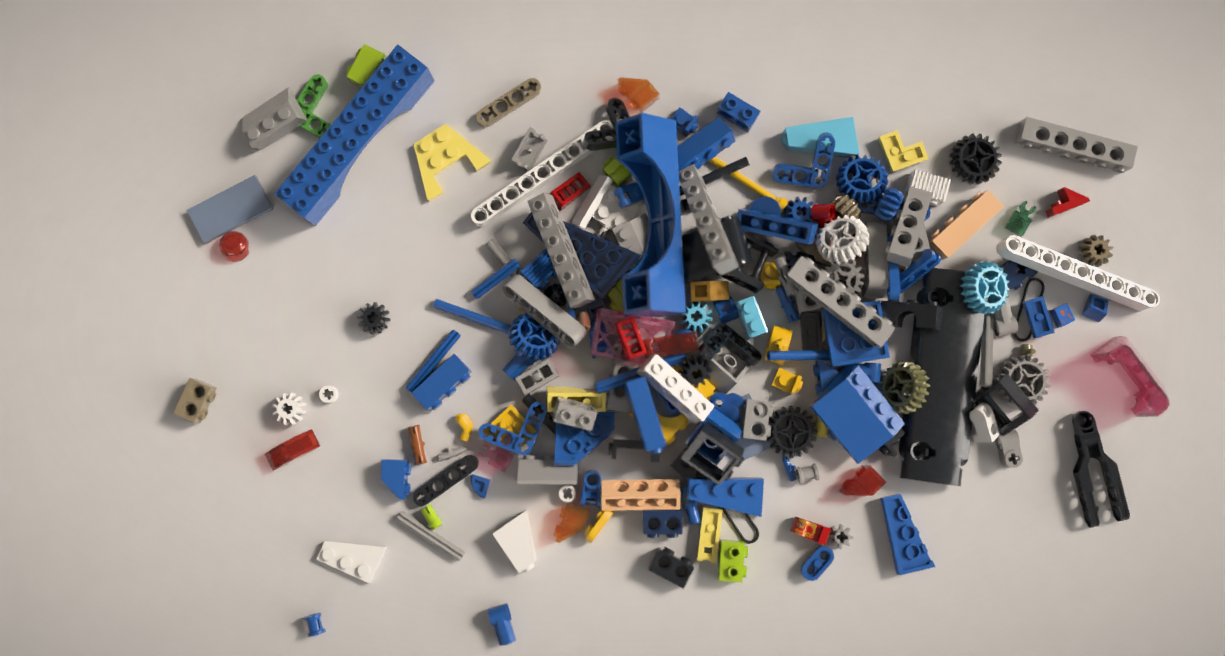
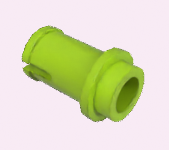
M430 504L426 506L430 514H428L425 507L420 512L428 522V528H431L433 531L443 524L441 523L442 519L438 518Z

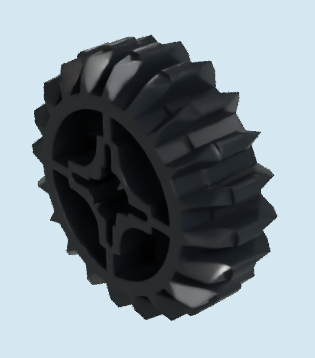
M972 133L969 137L965 135L962 137V140L956 142L957 146H953L951 149L953 153L949 157L953 160L949 164L955 165L952 168V172L957 170L956 178L962 176V182H966L969 179V185L974 184V182L977 185H980L982 181L988 182L989 178H994L995 173L1000 170L998 166L1002 164V161L998 160V158L1002 157V154L996 152L1000 147H994L995 141L989 142V136L983 139L982 133L977 136ZM969 146L968 156L962 158L964 148ZM975 156L979 161L976 162V160L974 161L971 158ZM989 161L986 171L982 173L983 163Z
M793 406L788 407V412L785 407H781L782 414L775 410L774 413L777 417L772 416V418H769L773 423H768V425H771V437H768L766 441L773 440L774 443L770 445V448L777 446L775 450L777 454L783 450V457H786L788 452L790 458H794V452H796L798 457H801L800 450L808 453L806 446L813 448L810 440H817L816 437H812V433L816 434L818 430H812L811 428L817 424L816 422L809 423L813 416L805 417L808 412L807 410L802 411L800 414V407H796L795 412L793 411ZM788 416L786 426L782 429H776L780 420ZM794 416L804 423L806 429H800L796 426ZM792 426V429L800 431V433L792 434V437H789L790 434L782 433V431L790 430ZM777 435H784L787 438L788 448L779 442ZM799 435H806L804 441L799 446L794 447L796 438Z

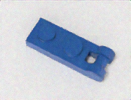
M637 182L613 190L615 197H618L620 209L645 201Z
M925 249L922 257L912 262L902 273H899L900 294L941 262V256L931 249Z

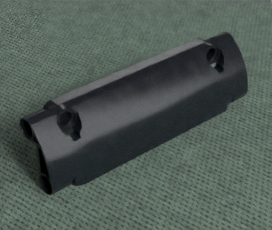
M933 268L923 276L922 286L924 288L917 293L916 301H919L918 304H926V301L937 302L943 308V316L939 332L917 328V318L914 314L909 362L919 365L926 372L924 376L929 378L926 384H929L930 387L926 389L929 395L924 397L927 402H921L922 408H916V412L903 414L902 417L905 424L901 429L905 434L899 442V453L904 458V461L901 463L900 478L961 486L963 469H960V466H964L969 458L972 431L970 412L974 409L985 315L973 311L972 308L967 307L968 302L963 301L965 295L961 294L963 288L960 285L964 284V281L961 279L966 276L964 271ZM943 295H946V302H943ZM926 448L929 449L928 456H925Z

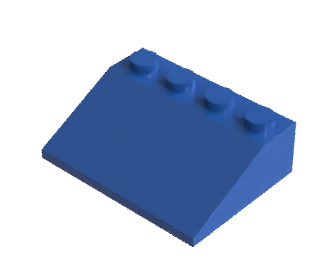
M859 365L845 367L810 405L856 464L861 463L893 438L905 424Z

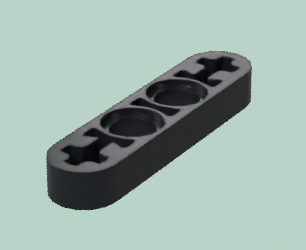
M467 455L416 490L413 495L414 503L424 506L474 472L479 466L478 458L474 455ZM467 458L474 460V468L467 467L464 469L467 472L464 475L458 464H461V467L467 464ZM452 469L459 471V478L457 480H452L449 477V472ZM436 480L443 482L444 487L441 491H435L433 488ZM429 486L430 491L435 496L432 497V495L429 494L425 497L426 502H424L423 500L419 501V492H421L422 494L426 493L427 491H429L426 487Z

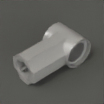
M1008 298L1005 299L1006 304L1002 305V309L996 310L993 313L994 333L997 337L1018 332V323L1016 318L1012 316Z

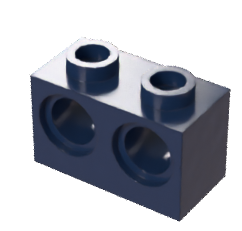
M643 510V534H647L648 538H658L659 534H667V538H678V534H683V510ZM651 518L658 520V526L654 529L649 528L647 525ZM671 518L678 521V525L674 529L667 527V522Z

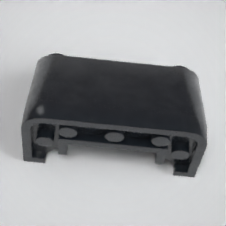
M732 215L721 218L722 227L738 266L753 262L739 217L733 218ZM697 230L683 235L684 285L719 273L711 262L700 231Z

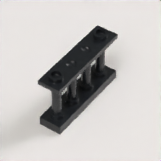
M744 233L749 250L753 248L761 252L752 275L743 273V265L722 276L719 273H716V275L757 294L764 285V282L760 281L759 276L768 256L773 257L778 253L779 249L775 248L770 242H763Z

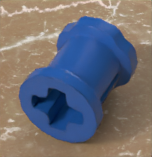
M321 612L304 617V621H307L309 629L308 637L326 632L322 627Z

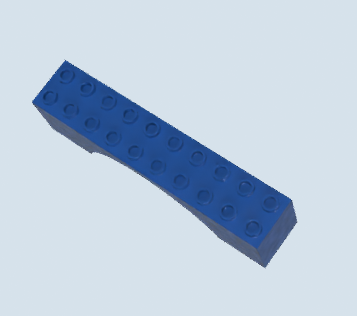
M397 44L274 195L316 226L340 197L346 176L369 142L391 120L401 113L411 110L434 83L435 80L428 67Z
M639 113L615 122L617 161L623 164L636 180L643 194L648 213V238L644 253L637 265L622 276L624 315L659 318L686 313L676 120Z

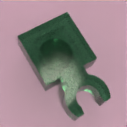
M1027 201L1020 204L1019 211H1013L1004 227L1019 237L1025 234L1032 222V219L1028 216L1036 210V206L1031 207L1030 211L1026 210Z

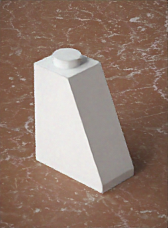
M525 510L493 533V536L519 573L521 571L526 573L534 567L533 563L536 561L529 514Z

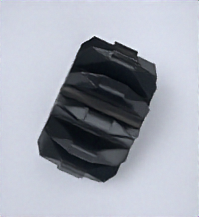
M374 302L372 306L367 303V310L360 308L363 315H358L357 318L363 321L359 322L358 325L360 327L364 326V332L370 330L371 335H374L376 331L381 334V327L388 328L384 324L385 321H391L390 318L385 317L390 312L388 310L384 311V305L378 307L377 302ZM375 315L378 317V319L374 320L373 322L370 320V318L374 317Z
M692 354L690 360L685 357L686 363H679L682 369L678 371V374L691 386L694 385L695 388H698L699 383L705 385L704 380L710 379L708 373L712 372V369L708 367L710 364L708 360H704L701 355L696 358Z

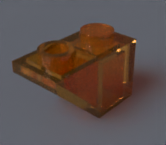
M623 77L618 79L617 89L623 96L627 95L631 100V106L636 111L639 109L643 113L659 99V92L647 79Z
M567 503L566 507L562 506L559 517L563 519L561 525H556L553 536L557 537L555 542L560 543L583 531L590 510L571 503Z

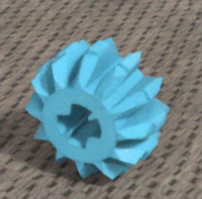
M700 301L696 302V307H694L693 302H689L690 309L685 306L687 313L680 314L681 317L686 319L680 323H688L685 329L688 330L691 326L693 327V333L696 332V327H698L699 332L702 333V325L705 328H709V324L705 321L710 322L712 318L706 317V315L711 314L712 311L708 310L705 312L704 309L707 307V304H704L701 308ZM695 312L699 313L698 316H701V319H698L697 322L693 321L694 318H691V315H694Z

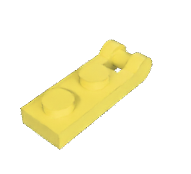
M703 507L697 551V561L703 562V560L715 564L717 562L723 509ZM705 547L712 548L711 553L704 552Z

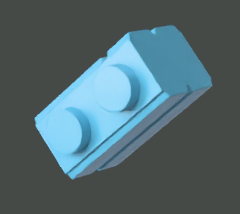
M755 296L735 303L748 340L768 332Z

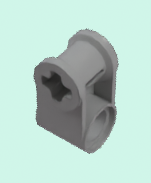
M1012 430L1004 436L1000 433L995 439L1000 463L1006 468L1019 467L1023 462L1018 432ZM1014 457V460L1008 461V458Z

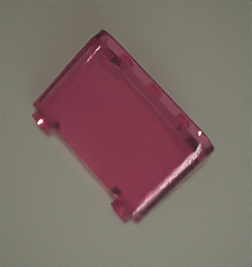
M1114 337L1090 354L1095 362L1107 361L1109 365L1115 362L1121 364L1140 389V391L1133 395L1136 399V405L1131 410L1136 417H1158L1168 409L1169 398L1165 386L1127 337Z

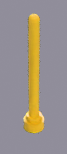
M717 157L709 160L718 168L727 165ZM738 171L729 174L760 196L775 199L781 208V213L789 202L787 199L775 197Z

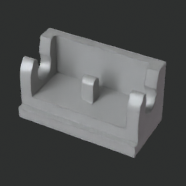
M529 127L511 159L513 165L526 172L530 171L548 141L545 136L536 133L535 129Z

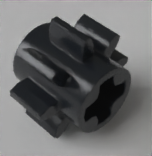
M554 283L553 286H549L545 290L544 294L558 306H562L567 302L562 285Z

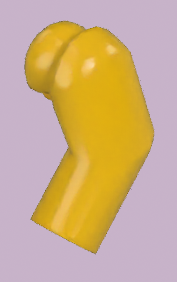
M459 413L455 416V422L459 423L462 428L460 439L469 442L473 423L468 415Z

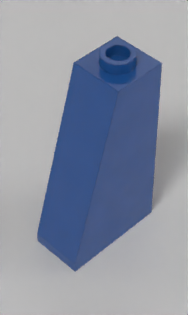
M646 377L626 382L623 385V389L645 452L650 451L651 455L662 452V447L667 445Z

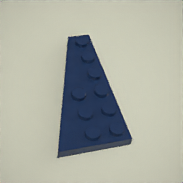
M531 212L523 221V224L544 243ZM563 221L590 288L602 299H605L622 279V276L640 258L641 254Z

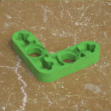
M315 74L309 79L297 102L307 118V121L301 124L300 127L321 138L325 133L323 132L324 128L327 130L331 124L314 115L313 111L326 92L328 82L322 75ZM321 81L323 85L316 88L315 82ZM310 89L315 90L318 94L315 95ZM307 95H312L314 98L311 104L304 103V98ZM314 120L320 123L319 128L316 130L310 128V124Z

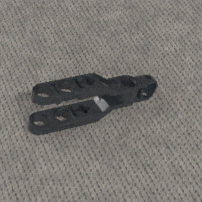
M1078 411L1072 417L1075 432L1074 440L1078 452L1073 475L1085 522L1089 528L1100 525L1097 512L1099 508L1096 506L1092 492L1094 489L1088 469L1090 458H1095L1100 462L1114 518L1118 522L1128 520L1130 512L1118 465L1104 453L1094 416L1087 411Z

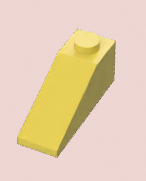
M546 386L547 412H553L557 396L594 405L597 412H606V392L598 394L595 390L566 386Z

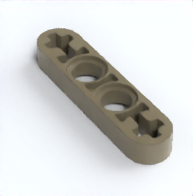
M535 78L527 79L478 111L476 116L478 123L482 127H489L540 94V82ZM529 85H537L536 91L529 90ZM524 88V90L527 91V97H525V94L521 89ZM519 93L522 95V100L514 102L512 95ZM499 103L506 105L504 112L496 110V106ZM490 109H493L494 114L496 115V117H494L493 114L490 115V114H491ZM482 115H490L488 117L489 121L482 120Z

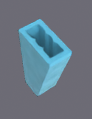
M853 117L785 127L783 134H781L782 145H785L788 151L814 154L819 135L828 132L835 139L833 156L855 158L860 154ZM826 138L825 141H821L824 144L823 151L827 152V144L831 143L829 141V138Z

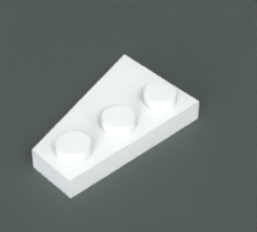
M324 541L317 560L370 583L387 546Z

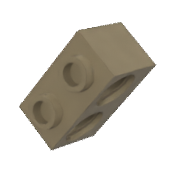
M189 378L173 414L193 423H201L208 414L207 408L216 397L215 391L217 388L196 378ZM202 387L204 395L200 398L198 390ZM192 405H194L196 408V412L194 413V415H191L190 413V407Z

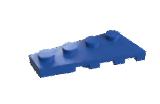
M762 477L729 478L728 481L723 480L718 485L710 478H687L686 497L690 500L762 517L764 479Z
M895 494L881 497L880 501L896 574L903 575L935 567L927 553L928 550L925 544L921 541L917 527L914 526L911 520L912 516L902 495Z

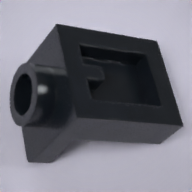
M900 429L893 438L878 448L880 452L885 456L896 457L898 454L892 445L897 444L905 432Z

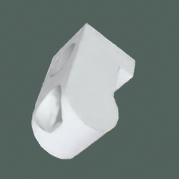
M986 403L978 404L970 412V419L976 428V433L973 435L974 442H993L1000 435L993 410Z

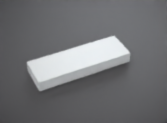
M598 176L571 224L583 229L587 226L613 181L610 177Z

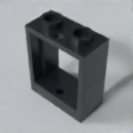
M1009 374L1002 378L998 375L992 380L991 386H982L976 391L978 395L975 397V403L977 405L986 403L992 408L998 429L1003 436L1029 421L1039 411ZM1001 387L1022 412L1009 419L990 397L989 393Z
M705 422L685 448L681 459L720 485L723 480H729L733 474L732 469L735 466L738 468L744 460L742 456L745 449ZM706 438L733 456L723 469H720L696 452Z

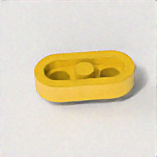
M601 509L595 517L598 521L594 526L590 524L584 532L586 535L585 540L592 543L614 512L602 511Z

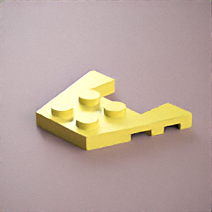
M447 124L414 143L429 202L444 193L434 176L463 157L468 156L477 172L492 163L486 155Z

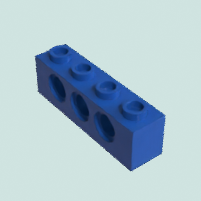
M746 208L738 209L737 213L743 230L808 245L815 241L818 227L816 223Z

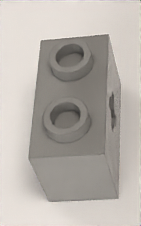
M547 359L515 379L523 393L528 395L558 378L559 374L551 360Z

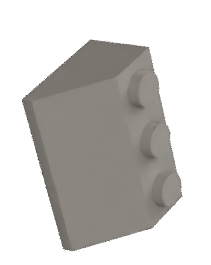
M288 87L243 117L242 131L251 147L263 150L306 122L307 118L291 89Z
M646 213L611 227L618 245L641 254L629 271L637 265L646 247L648 238V217Z
M710 326L686 351L689 360L692 354L696 358L701 355L699 347L713 329ZM723 345L713 359L704 358V360H708L710 363L708 367L712 369V372L708 373L710 379L707 380L716 390L727 394L751 367L725 345Z
M524 455V459H519L517 484L578 483V463L574 467L554 466V455H543V459H535V455Z

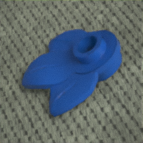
M716 392L711 395L709 400L715 409L735 423L740 422L738 408L746 404L743 397L736 393L726 395L722 392ZM721 400L722 404L718 405L716 401Z

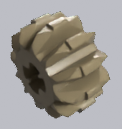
M840 194L830 203L834 204L836 208L835 220H837L838 216L843 218L845 215L849 218L854 216L856 219L861 217V210L857 207L858 204L854 202V199H850L848 195Z
M1095 234L1089 238H1084V244L1079 245V248L1083 251L1079 252L1078 255L1084 256L1081 262L1088 261V265H1095L1096 267L1102 266V263L1107 264L1109 262L1108 258L1113 256L1109 252V250L1114 248L1108 246L1110 240L1104 241V235L1097 237Z

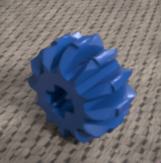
M888 187L875 209V215L884 221L890 222L893 220L903 200V193L895 188Z
M799 197L795 198V202L789 200V206L784 208L788 213H785L784 217L811 222L812 208L810 206L813 202L810 201L807 204L806 197L802 201ZM802 210L804 213L798 216L796 213Z

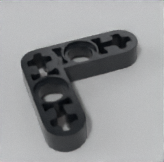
M611 98L608 101L606 112L614 128L587 132L583 140V146L587 150L596 151L617 148L615 122L618 119L623 120L630 117L622 100ZM606 136H611V137H613L615 140H614V141H609V140H607L605 137H606Z
M718 323L699 347L700 354L709 360L715 357L723 345L750 366H755L762 359L761 353L725 323Z

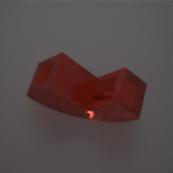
M310 429L266 452L265 456L272 471L288 465L293 460L315 451L320 447V444L313 430Z

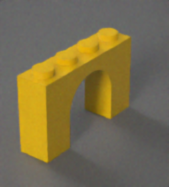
M679 365L671 367L677 373L682 369ZM705 379V385L699 383L698 388L695 389L709 401L711 395L714 394L715 387ZM657 413L665 442L670 445L677 437L674 435L677 430H683L689 424L688 418L683 413L673 418L663 417Z

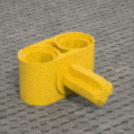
M773 325L764 360L769 361L767 359L768 351H788L792 330ZM771 360L770 362L783 365L785 360Z

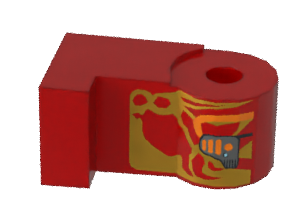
M795 516L790 531L826 545L831 529Z

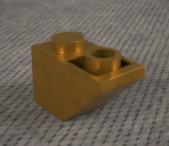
M728 281L690 282L691 302L729 300Z

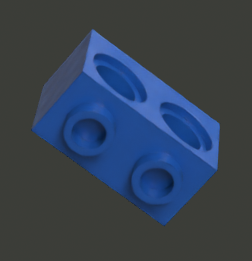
M728 92L718 107L716 114L749 133L761 111Z

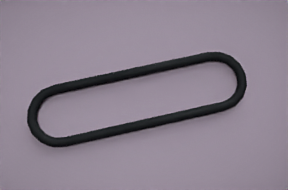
M1031 278L1026 283L1024 294L1016 319L1017 323H1019L1020 315L1023 308L1022 302L1025 301V297L1030 282L1038 281L1041 283L1042 289L1040 297L1043 296L1045 285L1041 279ZM1031 329L1028 337L1025 339L1019 338L1017 334L1014 333V337L1021 342L1028 341L1032 336Z
M720 507L744 542L751 544L758 540L759 530L747 513L744 514L756 530V538L751 541L743 537L725 508Z

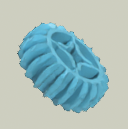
M989 261L977 262L975 265L969 266V270L964 271L966 276L961 278L964 284L960 285L963 288L961 294L965 295L963 301L968 302L967 307L981 314L994 313L996 310L1002 309V305L1006 304L1005 299L1009 297L1007 291L1010 290L1007 287V283L1010 281L1006 280L1007 274L1003 273V268Z

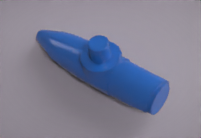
M787 455L786 457L782 456L783 465L790 482L795 481L794 469H796V466L790 463Z

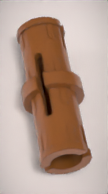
M414 425V428L413 426L407 427L411 440L409 445L413 450L414 464H420V459L421 464L427 463L423 447L425 442H422L420 425Z

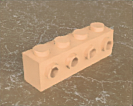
M989 190L983 193L979 191L971 198L973 202L969 206L967 204L962 206L957 211L959 213L958 216L949 218L944 223L946 227L941 231L939 229L930 236L929 246L941 256L942 260L950 257L1004 207Z

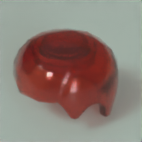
M231 231L221 237L219 248L222 255L228 261L238 262L248 256L249 241L243 233Z

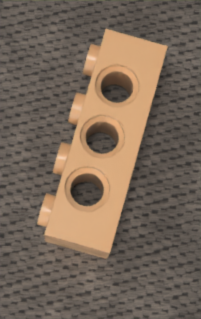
M679 479L602 480V511L680 510Z

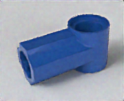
M516 351V355L502 369L513 381L527 367L535 363L532 357L527 360L526 355L520 356V351Z
M865 362L864 364L853 363L842 366L843 370L845 367L859 365L872 383H880V363Z
M505 603L489 608L488 616L491 625L495 628L499 645L505 646L515 642L516 637L511 624L512 618L508 604Z

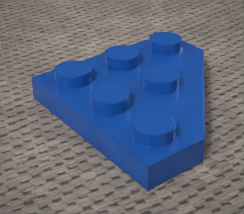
M597 412L592 431L556 422L554 466L574 467L613 434L615 412Z

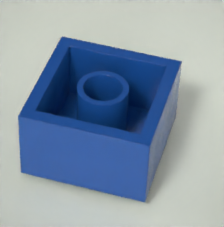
M713 407L704 421L698 422L691 430L685 443L688 445L705 422L735 443L739 440L743 428ZM708 438L697 449V452L716 466L728 453Z

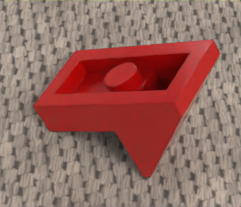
M1063 187L1057 190L1061 201L1051 204V209L1045 212L1047 217L1050 218L1090 202V199Z

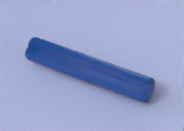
M516 259L509 261L471 291L476 299L482 297L520 268L519 262Z

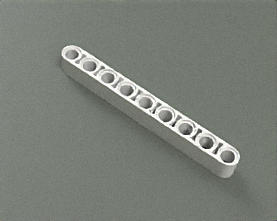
M602 121L587 132L614 127L609 121ZM587 132L474 208L471 212L473 222L479 227L488 225L593 153L594 151L587 150L583 146L584 136ZM606 136L605 138L610 141L613 137ZM572 149H577L579 154L571 156L569 152ZM556 160H562L564 162V164L561 167H555L553 165ZM545 170L548 172V175L545 178H540L538 173ZM525 181L533 183L529 189L522 187ZM509 192H516L517 196L515 199L510 200L507 198ZM499 202L501 207L499 210H492V204ZM484 213L485 219L477 221V214Z
M1010 236L1000 241L996 246L999 256L1138 311L1155 307L1159 303L1158 294L1151 289L1017 236Z

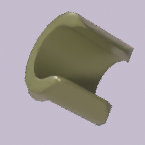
M1021 345V355L1033 356L1036 353L1033 345Z

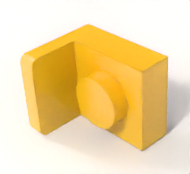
M765 262L760 274V281L764 282V289H776V286L781 285L778 279L779 273L774 263Z
M778 368L771 386L789 394H795L802 387V376Z

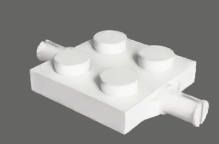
M628 180L626 186L631 184L632 181ZM610 185L591 217L602 226L597 235L605 238L609 230L612 231L611 227L634 218L642 202L620 209L618 197H615L613 190L617 188L613 185Z

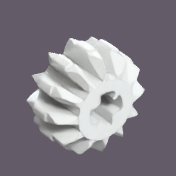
M283 393L282 398H276L279 404L272 405V407L277 408V411H274L272 414L279 415L277 421H283L284 425H288L289 422L295 425L296 419L299 421L303 419L300 413L306 414V411L301 408L306 406V403H300L302 397H296L295 393H290V395ZM288 406H292L291 412L286 411V408H289Z

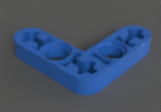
M828 132L819 135L812 167L783 163L777 164L772 170L774 180L779 183L815 188L825 186L828 181L835 149L834 136ZM826 138H829V141L831 143L827 144L826 152L823 151L824 144L821 141H825ZM820 156H826L828 161L826 164L820 165L817 163V159ZM780 169H783L784 173H786L782 174V177H779L778 173H776L780 172ZM818 169H820L821 176L823 179H820L819 182H816V179L814 177H818ZM799 171L805 173V177L802 180H797L794 177Z
M534 402L529 408L519 435L496 425L486 423L479 428V436L487 442L517 454L527 455L533 449L546 417L547 407L542 402ZM539 405L544 410L543 414L539 413L537 419H541L540 423L535 420H529L530 415L532 417L535 416L533 408ZM528 423L536 425L537 430L534 434L527 433L526 425ZM489 426L491 427V432L497 433V429L500 430L497 442L493 441L495 437L492 435L485 437L483 429H487ZM505 433L511 436V442L508 445L502 444L500 440L501 436ZM522 434L527 437H533V441L528 439L527 446H529V449L524 450V452L520 451L521 447H519V443H523L525 438H522Z

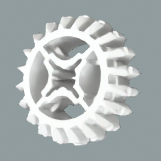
M847 215L843 218L838 216L837 220H832L829 224L824 223L825 228H820V234L816 235V246L819 254L826 261L829 260L831 264L835 261L838 265L842 261L847 264L850 259L855 261V257H861V251H866V246L869 245V233L866 225L854 216L850 218Z

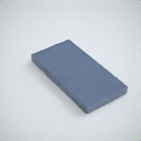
M253 175L191 207L187 211L203 243L207 244L273 210V207L257 176Z

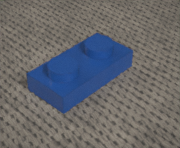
M1043 296L1022 302L1033 338L1055 333Z

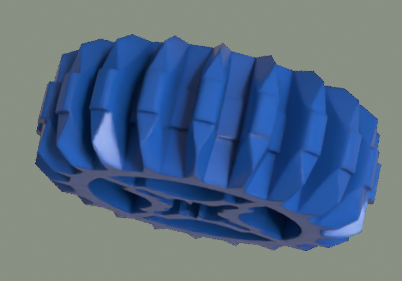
M866 154L863 158L857 155L855 159L850 157L848 162L844 161L842 166L838 168L836 186L840 187L839 193H844V196L848 195L850 199L857 200L858 205L861 204V201H864L867 205L869 200L874 203L877 198L880 199L888 185V172H884L885 166H880V161L874 162V157L867 159ZM852 172V180L849 181L847 175ZM875 178L877 185L872 187V179Z
M524 313V315L520 314L515 318L509 328L508 338L511 339L510 345L514 346V351H520V356L526 355L527 360L530 357L533 358L534 362L538 358L541 361L545 357L549 358L556 352L560 344V340L527 313ZM521 329H522V331L524 332L523 334H524L525 338H523V336H522V334H521Z

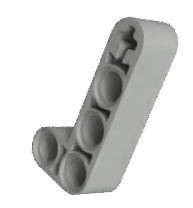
M865 221L864 225H866L869 233V245L866 246V251H864L865 279L864 285H862V297L883 298L889 285L888 261H886L888 253H885L887 226L886 222Z

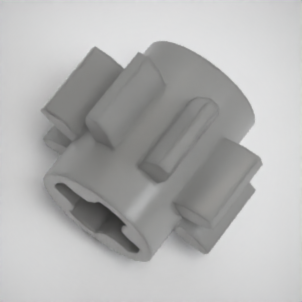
M839 524L837 529L831 527L833 531L832 534H829V537L833 540L830 544L835 545L838 543L839 549H842V545L850 546L848 541L853 539V537L848 532L851 529L846 528L843 530L842 524ZM840 533L844 534V538L840 540L836 538Z

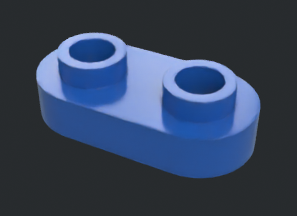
M827 546L817 547L802 564V576L809 581L817 580L833 562V551ZM822 552L826 553V557L824 559L820 558V554ZM808 567H813L812 573L807 572Z

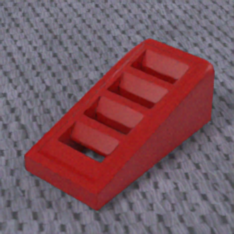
M578 172L551 191L550 195L553 196L558 210L562 211L587 191L591 185ZM577 180L581 184L582 188L580 189V187L574 181ZM570 185L576 190L575 193L569 187ZM563 190H565L570 195V197H567Z
M634 316L615 323L626 360L647 353ZM631 323V328H628L626 330L622 329V326ZM633 331L634 335L625 337L624 334ZM632 339L636 340L633 344L628 345L627 341ZM636 346L638 347V350L634 352L630 351L631 348Z

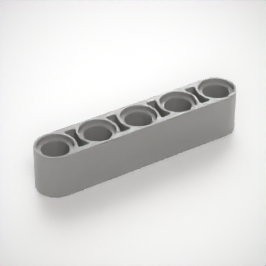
M514 275L502 287V291L507 298L566 346L574 348L587 335V331L582 324L521 275Z

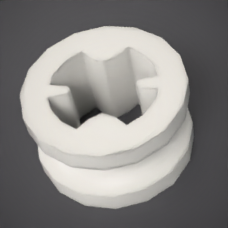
M324 386L319 392V397L325 403H333L338 398V391L333 386ZM327 389L333 391V396H331L330 400L324 396V393H327Z
M569 484L562 486L559 490L560 499L564 502L573 501L576 497L574 486ZM563 489H572L571 494L573 496L571 498L567 497V499L564 498Z

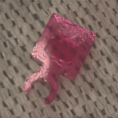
M483 444L488 449V452L483 454L479 451L478 454L482 457H489L488 464L505 473L514 455L498 446L493 451L488 444Z

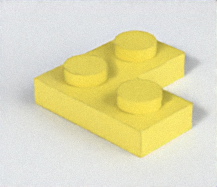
M897 130L878 138L891 173L928 160L922 141L904 147Z

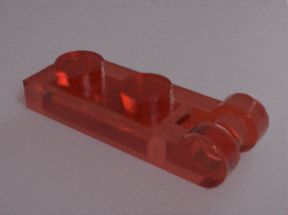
M696 331L643 340L647 350L645 359L656 354L659 357L699 351ZM653 344H658L659 351L653 350Z

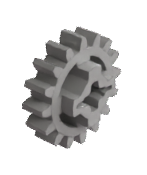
M849 260L847 264L842 261L840 265L834 262L831 264L832 267H825L829 275L834 271V282L839 281V274L848 277L846 279L847 284L844 281L840 282L846 287L845 290L847 292L855 294V290L857 292L861 291L858 285H864V281L860 280V278H863L865 275L859 274L862 267L856 268V261L852 264L849 263ZM840 266H847L851 270H843ZM856 275V284L853 287L851 279Z

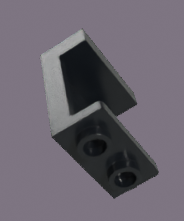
M613 439V443L609 442L608 455H612V459H616L617 448L644 449L642 441ZM660 452L650 456L651 462H659Z

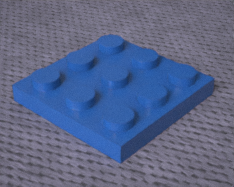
M880 300L863 303L864 305L872 306L877 311L876 314L881 318L883 317ZM853 308L852 315L855 318L859 317L860 312L858 309ZM822 309L831 367L890 358L887 341L881 348H875L826 309ZM872 320L868 321L869 329H875V323Z

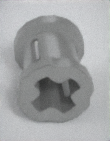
M815 463L809 467H796V474L800 484H803L804 481L813 479L817 481L820 479Z

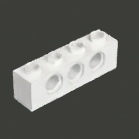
M657 354L648 357L637 371L641 377H646L647 382L693 423L704 421L714 407Z

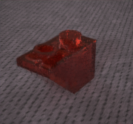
M861 465L854 472L856 475L851 480L848 478L841 484L842 489L839 492L843 495L873 496L887 482L871 465Z

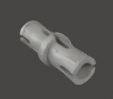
M779 257L773 262L779 273L778 279L783 283L787 296L796 295L799 293L797 287L784 278L789 271L786 258Z

